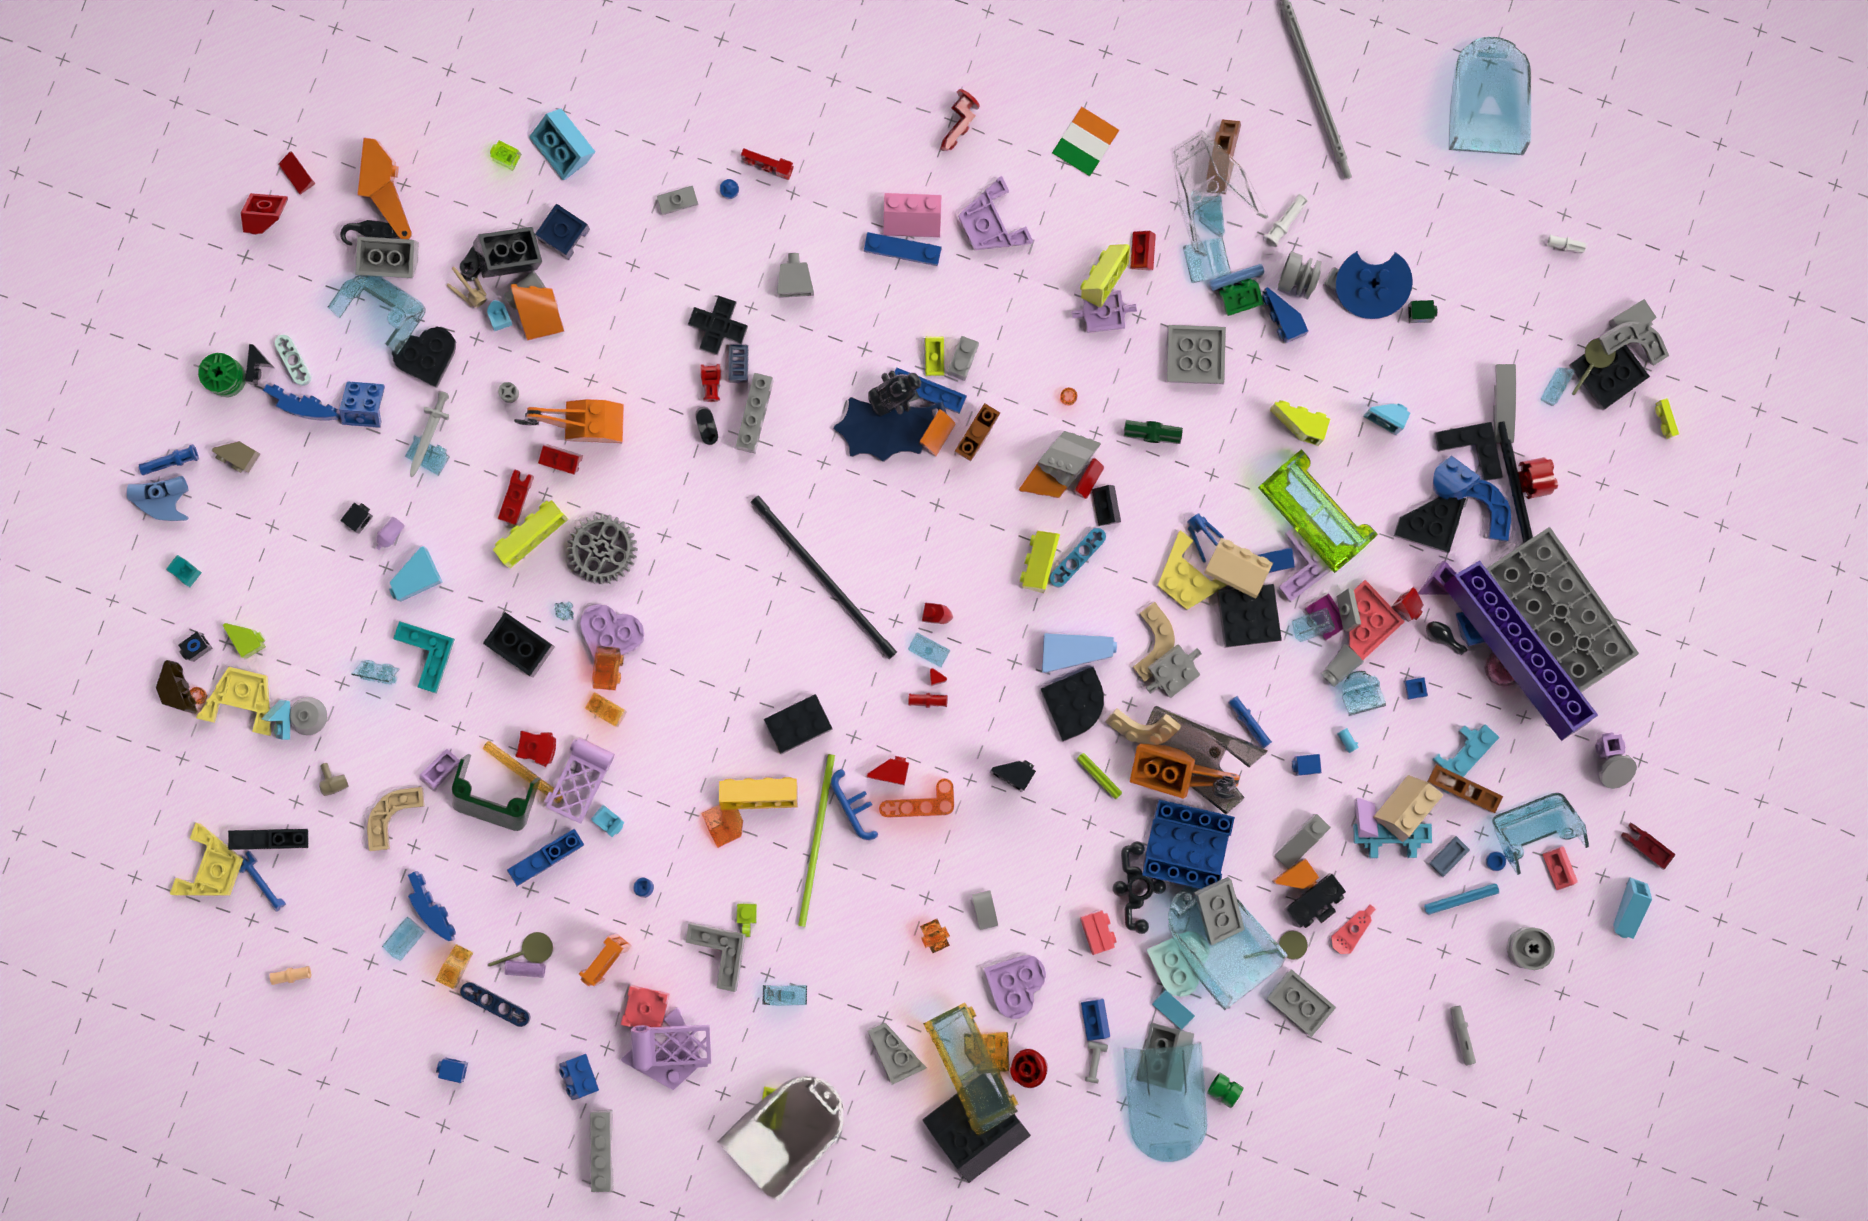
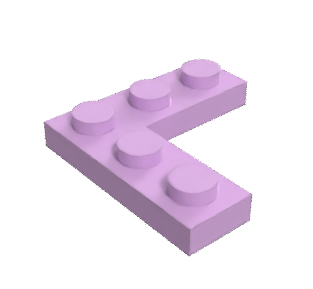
M1302 522L1285 533L1308 563L1307 566L1278 587L1289 602L1336 568Z

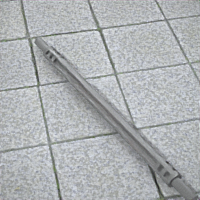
M1280 0L1282 4L1280 7L1290 30L1337 163L1340 164L1345 180L1350 179L1352 175L1346 161L1348 158L1292 3L1288 0Z

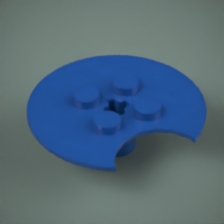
M1356 251L1342 263L1336 276V292L1342 305L1352 314L1366 319L1384 318L1397 312L1407 302L1413 285L1412 273L1408 263L1395 251L1389 260L1376 265L1362 260L1358 251Z

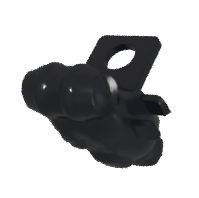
M890 371L888 375L883 373L881 375L883 383L868 392V399L875 414L881 417L895 409L898 414H902L904 410L906 412L910 411L909 402L919 399L916 391L921 387L919 376L916 373L896 375L894 371Z

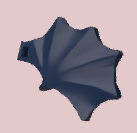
M850 397L848 399L849 406L846 416L833 429L842 434L847 441L851 457L859 454H871L885 462L892 455L900 452L921 454L923 446L920 440L934 419L932 410L938 409L939 411L941 409L946 414L947 412L944 403L941 402L922 408L910 406V411L906 412L904 410L902 414H898L895 409L891 413L878 417L873 411L871 403Z

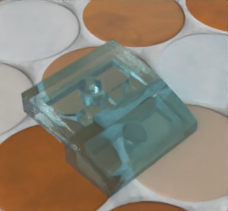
M1223 238L1205 240L1202 243L1189 244L1183 247L1191 283L1216 279L1231 274Z

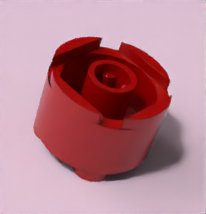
M1545 457L1519 463L1518 467L1521 466V471L1518 474L1522 491L1528 495L1525 496L1526 499L1551 495L1554 489H1558V481L1554 478L1553 473L1554 463L1551 459L1547 460Z

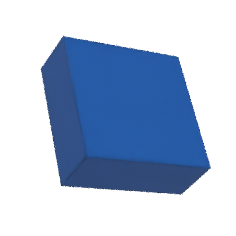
M1425 677L1404 681L1408 700L1428 696Z

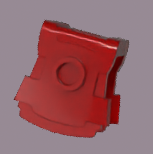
M520 731L518 750L515 757L535 760L536 764L546 767L547 764H551L556 751V738L550 732L532 734Z

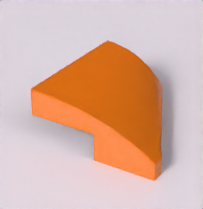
M1036 464L1019 488V491L1060 498L1068 487L1060 484L1056 478L1045 473Z

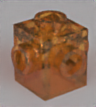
M938 918L920 926L924 935L921 937L925 948H930L932 954L950 946L947 940L950 935L946 926L941 927Z

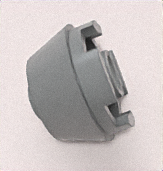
M301 698L290 709V724L299 734L314 735L321 731L327 722L326 707L316 698Z

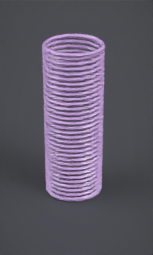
M506 961L505 975L544 978L546 965L543 963Z

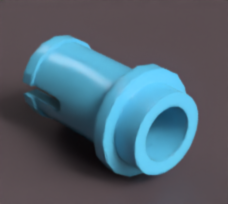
M1348 728L1337 733L1346 748L1344 749L1345 751L1351 753L1359 748L1358 742H1355Z

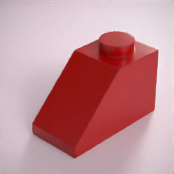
M895 756V759L890 758L867 773V778L905 786L909 762H906L904 757Z

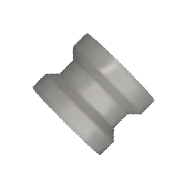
M504 382L500 385L498 393L503 401L513 403L519 398V390L513 383Z

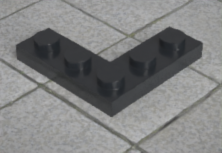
M1492 422L1434 433L1438 452L1475 445L1482 480L1490 481L1503 478Z

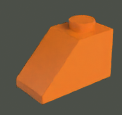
M1303 858L1273 879L1272 882L1278 885L1310 889L1317 884L1316 880L1319 876L1307 859Z

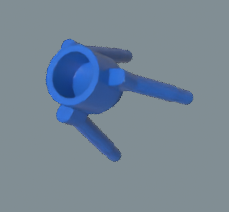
M1198 513L1187 521L1189 524L1187 529L1191 533L1202 562L1205 563L1204 553L1194 531L1197 533L1203 531L1215 546L1218 543L1206 527L1220 538H1224V536L1204 516L1202 517Z

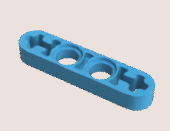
M1101 528L1091 530L1052 572L1050 583L1054 587L1064 586L1106 540L1104 530ZM1093 533H1101L1100 538L1102 540H1096L1093 544L1096 547L1093 549L1092 545L1086 542V540L1088 539L1091 542L1094 538ZM1087 546L1090 549L1089 555H1080L1079 548ZM1070 559L1075 560L1077 563V567L1074 570H1069L1066 567V562ZM1063 567L1065 572L1069 573L1070 575L1067 577V575L1065 574L1062 577V583H1055L1054 575L1056 574L1057 576H1059L1063 572L1062 570H1060V568Z

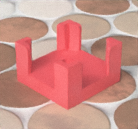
M631 985L621 1025L628 1027L640 1025L662 1027L670 994Z

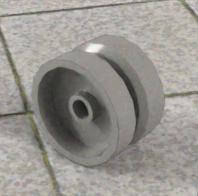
M1534 927L1518 928L1510 935L1507 941L1508 957L1513 964L1520 968L1534 971L1543 969L1554 958V941L1542 929Z

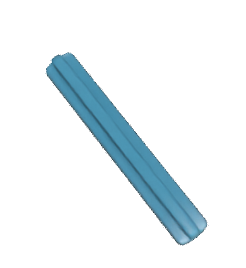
M1491 884L1425 904L1424 909L1428 915L1499 894V887L1497 884Z

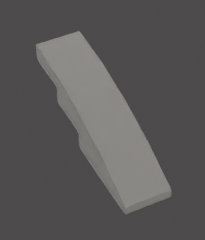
M1496 364L1495 405H1493L1496 443L1501 442L1498 423L1505 421L1508 438L1514 443L1516 364Z

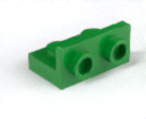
M1251 278L1242 280L1237 285L1230 284L1224 286L1222 290L1218 291L1222 297L1227 316L1264 305L1259 283Z

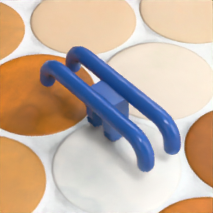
M840 769L831 778L832 790L859 838L873 840L878 837V832L866 833L855 816L872 806L871 801L866 802L852 810L850 805L858 799L864 798L867 793L863 791L847 800L839 786V780L845 776V771Z

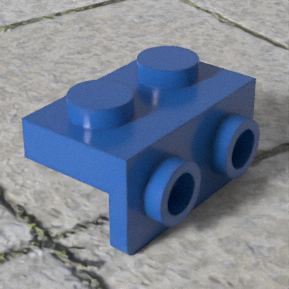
M587 1054L559 1063V1073L565 1080L566 1092L571 1097V1100H576L599 1091Z

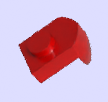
M925 603L922 622L947 624L954 618L947 606Z

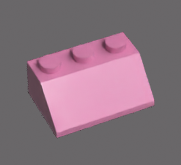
M885 193L884 235L940 238L942 195Z

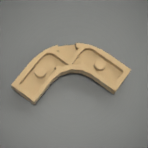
M1156 602L1139 613L1151 628L1155 639L1153 650L1149 655L1133 666V669L1144 682L1153 676L1148 667L1175 645L1173 627Z
M1118 708L1105 721L1131 742L1155 745L1168 741L1182 726L1167 714L1153 725L1139 724Z
M423 787L396 790L381 798L374 809H372L368 819L369 851L390 849L389 821L400 810L425 807Z

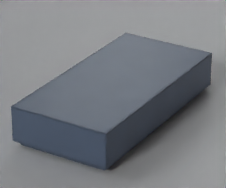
M1455 836L1429 864L1444 877L1470 849Z

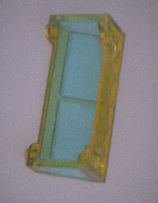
M964 1002L923 1024L927 1033L929 1032L931 1040L935 1044L958 1093L966 1115L970 1119L969 1123L972 1130L981 1135L1017 1113L1016 1106L1019 1103L1015 1095H1010L974 1019L977 1017L972 1006L969 1007Z

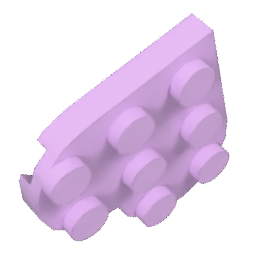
M602 604L592 605L584 611L585 613L580 621L581 630L597 666L632 652L643 643L645 634L643 625L633 615H617L612 608Z
M1022 955L984 968L995 1004L1000 1013L1011 1019H1018L1027 1015L1033 1007V993L1038 991L1045 982L1046 971L1042 962L1035 956Z

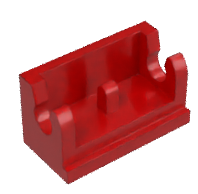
M546 444L542 447L538 464L575 475L579 471L578 466L583 459V455Z

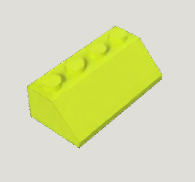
M553 500L543 502L539 506V511L535 514H529L520 527L517 525L509 532L510 535L506 539L501 538L495 543L496 547L493 551L504 565L511 569L569 520Z

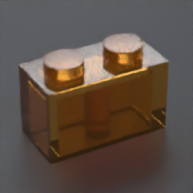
M596 646L591 680L594 689L616 691V686L621 681L619 666H623L624 655H621L620 648Z

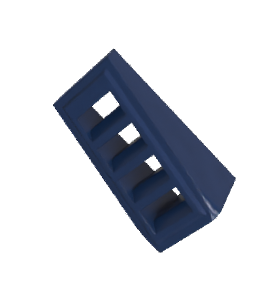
M729 345V383H748L749 345ZM733 350H744V354H733ZM744 357V361H733V358ZM733 365H744V368H733ZM733 372H744V375H733Z

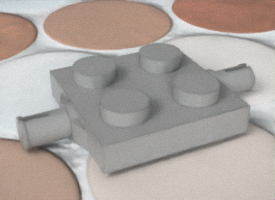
M1177 644L1148 667L1153 674L1154 682L1146 687L1147 691L1151 694L1160 687L1168 697L1172 698L1200 676L1193 661L1202 655L1201 651L1196 648L1188 655Z

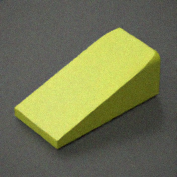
M944 336L925 337V376H944Z

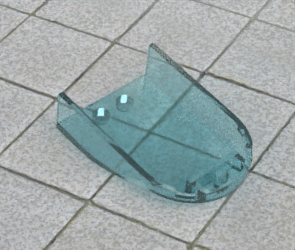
M1482 37L1472 41L1471 44L1460 52L1455 64L1449 116V150L1510 155L1525 154L1531 143V66L1526 54L1515 47L1516 44L1500 37Z
M1187 886L1178 892L1169 907V931L1192 971L1225 1011L1281 968L1288 954L1238 898L1237 902L1245 930L1214 945H1210L1207 941L1194 893L1201 889Z

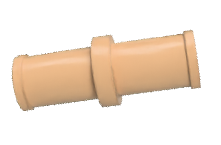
M310 966L297 969L287 968L286 971L270 973L271 985L284 982L294 983L295 980L311 978Z

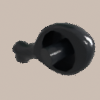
M1432 621L1426 625V633L1432 641L1451 646L1457 650L1459 655L1467 652V647L1459 644L1454 639L1451 629L1446 624Z

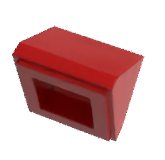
M934 668L930 669L931 686L947 681L946 676Z

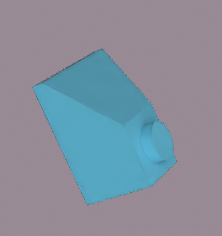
M1393 403L1371 407L1363 417L1397 435L1404 429L1410 412L1407 411L1404 405Z

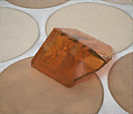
M717 805L701 813L717 848L742 837L743 818L739 810H720V805Z

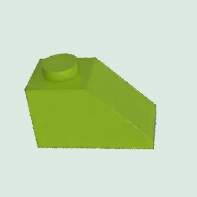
M228 623L222 625L241 658L247 659L266 648L264 644L266 640L260 631L257 632L253 629Z

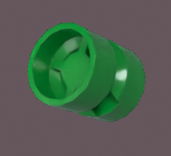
M1219 1072L1211 1083L1207 1094L1215 1099L1221 1098V1103L1232 1108L1239 1099L1244 1087L1235 1081L1230 1082L1229 1077Z

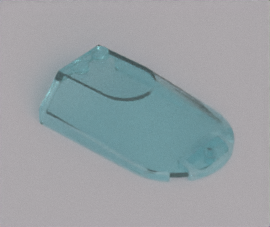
M1197 1042L1185 1046L1150 1049L1124 1047L1129 1127L1135 1144L1145 1155L1158 1161L1174 1162L1187 1158L1202 1144L1208 1126L1202 1043Z

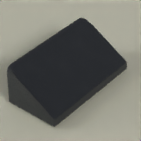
M1106 485L1092 489L1098 526L1120 523L1121 517L1115 486Z

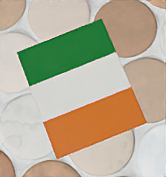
M1081 106L1052 153L1088 176H1091L1118 134L1119 129Z

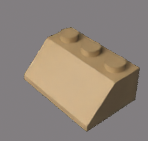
M1221 538L1204 573L1249 596L1257 598L1273 563L1265 557L1252 553L1249 549L1241 548L1232 541Z
M1408 775L1373 818L1400 841L1404 842L1438 803L1443 794L1429 782Z

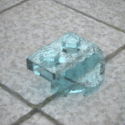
M1355 671L1347 676L1342 684V699L1349 716L1386 706V701L1380 688V681L1375 675L1367 674L1366 671Z

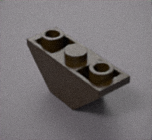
M164 661L156 685L161 703L196 714L198 712L196 701L190 693V686L185 680L182 666L174 661Z

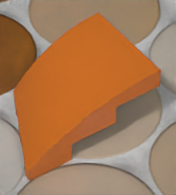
M511 284L527 341L564 332L557 300L552 288H537L535 286L524 288L518 287L517 284Z

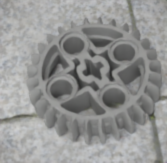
M601 514L600 519L593 515L594 520L592 521L586 517L587 523L585 524L580 521L582 527L575 526L574 528L577 533H570L574 539L567 541L572 544V547H567L568 551H572V554L567 555V557L574 559L570 562V565H577L574 571L581 570L580 577L586 574V581H589L592 577L594 584H596L598 579H600L601 585L604 584V579H607L609 584H611V578L619 581L617 575L620 574L622 577H625L623 571L630 572L627 566H634L631 558H637L633 554V552L638 551V548L633 547L637 540H631L635 534H628L631 528L628 526L624 529L623 527L626 523L622 521L618 524V517L612 521V515L610 514L607 519H605L604 514ZM603 525L598 536L587 532L595 526ZM610 527L616 530L612 537L606 535V531ZM620 534L625 539L626 551L616 546ZM588 536L590 538L589 544L581 545L582 537ZM604 537L606 540L611 541V543L609 544L607 541L602 540V538ZM597 546H604L608 550V552L602 551L600 554V551L598 550ZM579 547L589 552L584 564L579 557ZM623 553V561L616 562L615 555ZM594 554L597 555L599 558H602V561H600L596 557H593ZM598 562V569L590 571V563ZM607 562L618 566L611 572L602 573Z

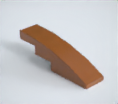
M1435 764L1427 781L1493 813H1496L1503 798L1502 795Z

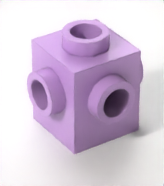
M1614 732L1602 734V737L1595 744L1596 753L1600 755V759L1607 758L1608 760L1615 755L1625 754L1626 747L1622 734L1614 735Z

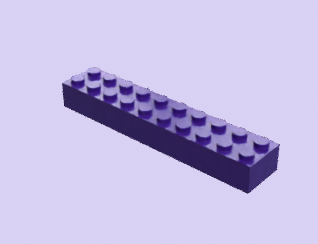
M1480 560L1455 574L1444 585V588L1561 741L1586 726L1598 716Z

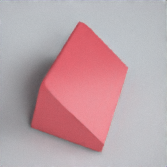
M1564 846L1542 854L1556 890L1572 886L1578 882Z

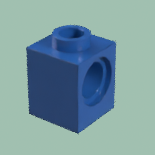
M1320 754L1295 756L1294 761H1292V771L1296 772V776L1322 773Z
M447 1057L443 1058L437 1065L436 1073H439L438 1078L457 1083L464 1082L469 1062Z

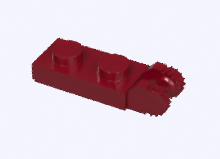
M1630 822L1628 827L1640 836L1635 840L1628 833L1623 832L1621 837L1632 844V847L1662 870H1665L1676 854L1648 832L1643 831Z

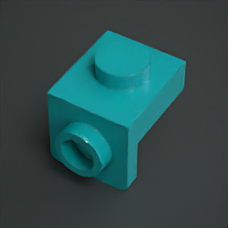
M179 555L166 568L169 573L176 576L189 588L202 573L193 564Z

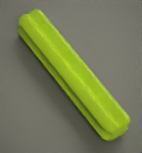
M1082 753L1077 758V761L1114 799H1117L1122 794V791L1085 753Z

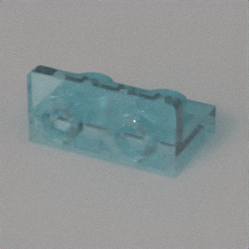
M414 435L412 438L414 441L405 455L411 461H413L422 435L420 437ZM429 444L420 466L439 476L450 458L446 453L447 449L438 444L436 447Z

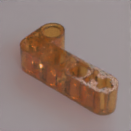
M943 778L936 785V798L885 800L880 804L879 812L886 818L949 815L954 810V786L951 780ZM942 782L950 784V790L946 793L941 792L939 789V785ZM943 801L950 802V811L943 812L940 809V804ZM899 802V815H895L896 810L890 811L888 815L885 811H882V807H885L887 803H889L890 807H896L895 803ZM923 802H929L932 805V810L929 813L922 812L921 804ZM904 803H910L913 807L909 814L902 812L901 807Z

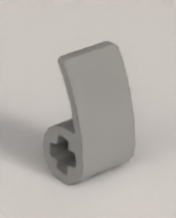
M991 890L972 894L979 929L983 930L998 926Z

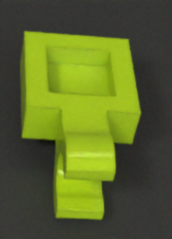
M737 904V923H743L742 933L746 934L745 937H751V923L757 924V904Z

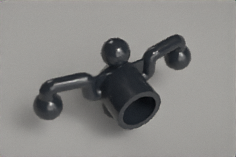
M1135 841L1121 850L1122 869L1127 874L1128 883L1117 881L1113 884L1112 890L1117 896H1123L1128 892L1129 903L1124 908L1125 926L1127 929L1136 931L1138 934H1145L1149 930V923L1145 919H1138L1133 923L1132 909H1140L1144 905V900L1151 897L1153 892L1155 894L1165 892L1166 883L1160 879H1155L1152 882L1150 878L1142 875V870L1139 867H1130L1129 853L1134 856H1141L1145 851L1143 843ZM1138 879L1145 881L1147 884V891L1141 896L1135 895L1132 892V884Z

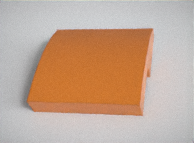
M939 409L920 440L921 445L927 448L934 456H937L956 425L952 418L941 409Z

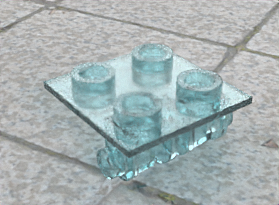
M365 660L356 667L351 675L358 676L363 680H372L373 682L377 680L378 683L382 681L384 684L392 685V683L396 684L397 676L395 675L400 668H396L392 664L381 665L376 664L372 660Z

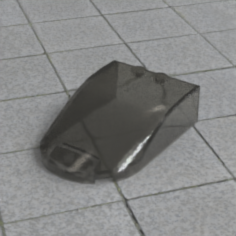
M812 1076L796 1077L785 1082L756 1104L717 1142L769 1198L779 1201L838 1138L843 1127V1103L838 1092L828 1082Z

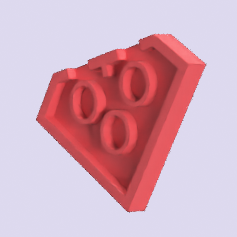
M1366 579L1354 589L1361 625L1349 632V647L1362 660L1405 622Z

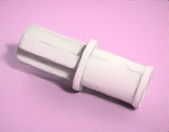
M1552 234L1549 235L1548 247L1563 249L1564 252L1569 250L1584 253L1586 250L1585 242L1572 240L1568 236L1564 238Z

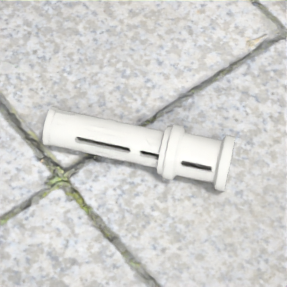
M1298 194L1280 220L1273 223V228L1270 232L1263 236L1268 244L1273 247L1279 245V240L1288 233L1290 224L1308 203L1305 196Z

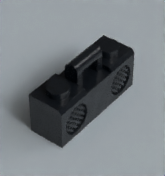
M1329 873L1317 882L1315 886L1284 908V910L1299 928L1310 926L1314 922V917L1322 924L1336 913L1331 904L1333 902L1337 904L1345 898L1343 894L1346 891L1335 876ZM1327 906L1328 909L1319 915L1318 911Z

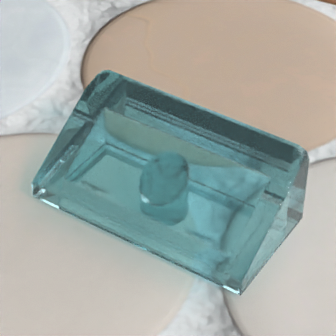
M1557 368L1540 400L1550 406L1557 404L1572 378L1574 370Z
M1327 608L1292 620L1295 638L1300 642L1335 630Z
M916 632L908 648L909 651L941 668L951 651Z
M407 916L382 947L393 958L401 961L425 931Z

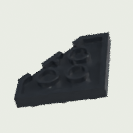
M1438 497L1401 516L1398 519L1393 536L1450 553L1466 498L1457 500V497H1449L1448 499Z

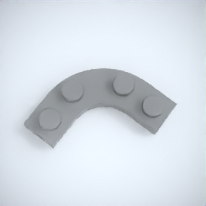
M1641 322L1620 324L1598 337L1604 353L1610 355L1626 344L1635 342L1641 344L1649 363L1653 366L1669 356L1660 334L1652 327Z

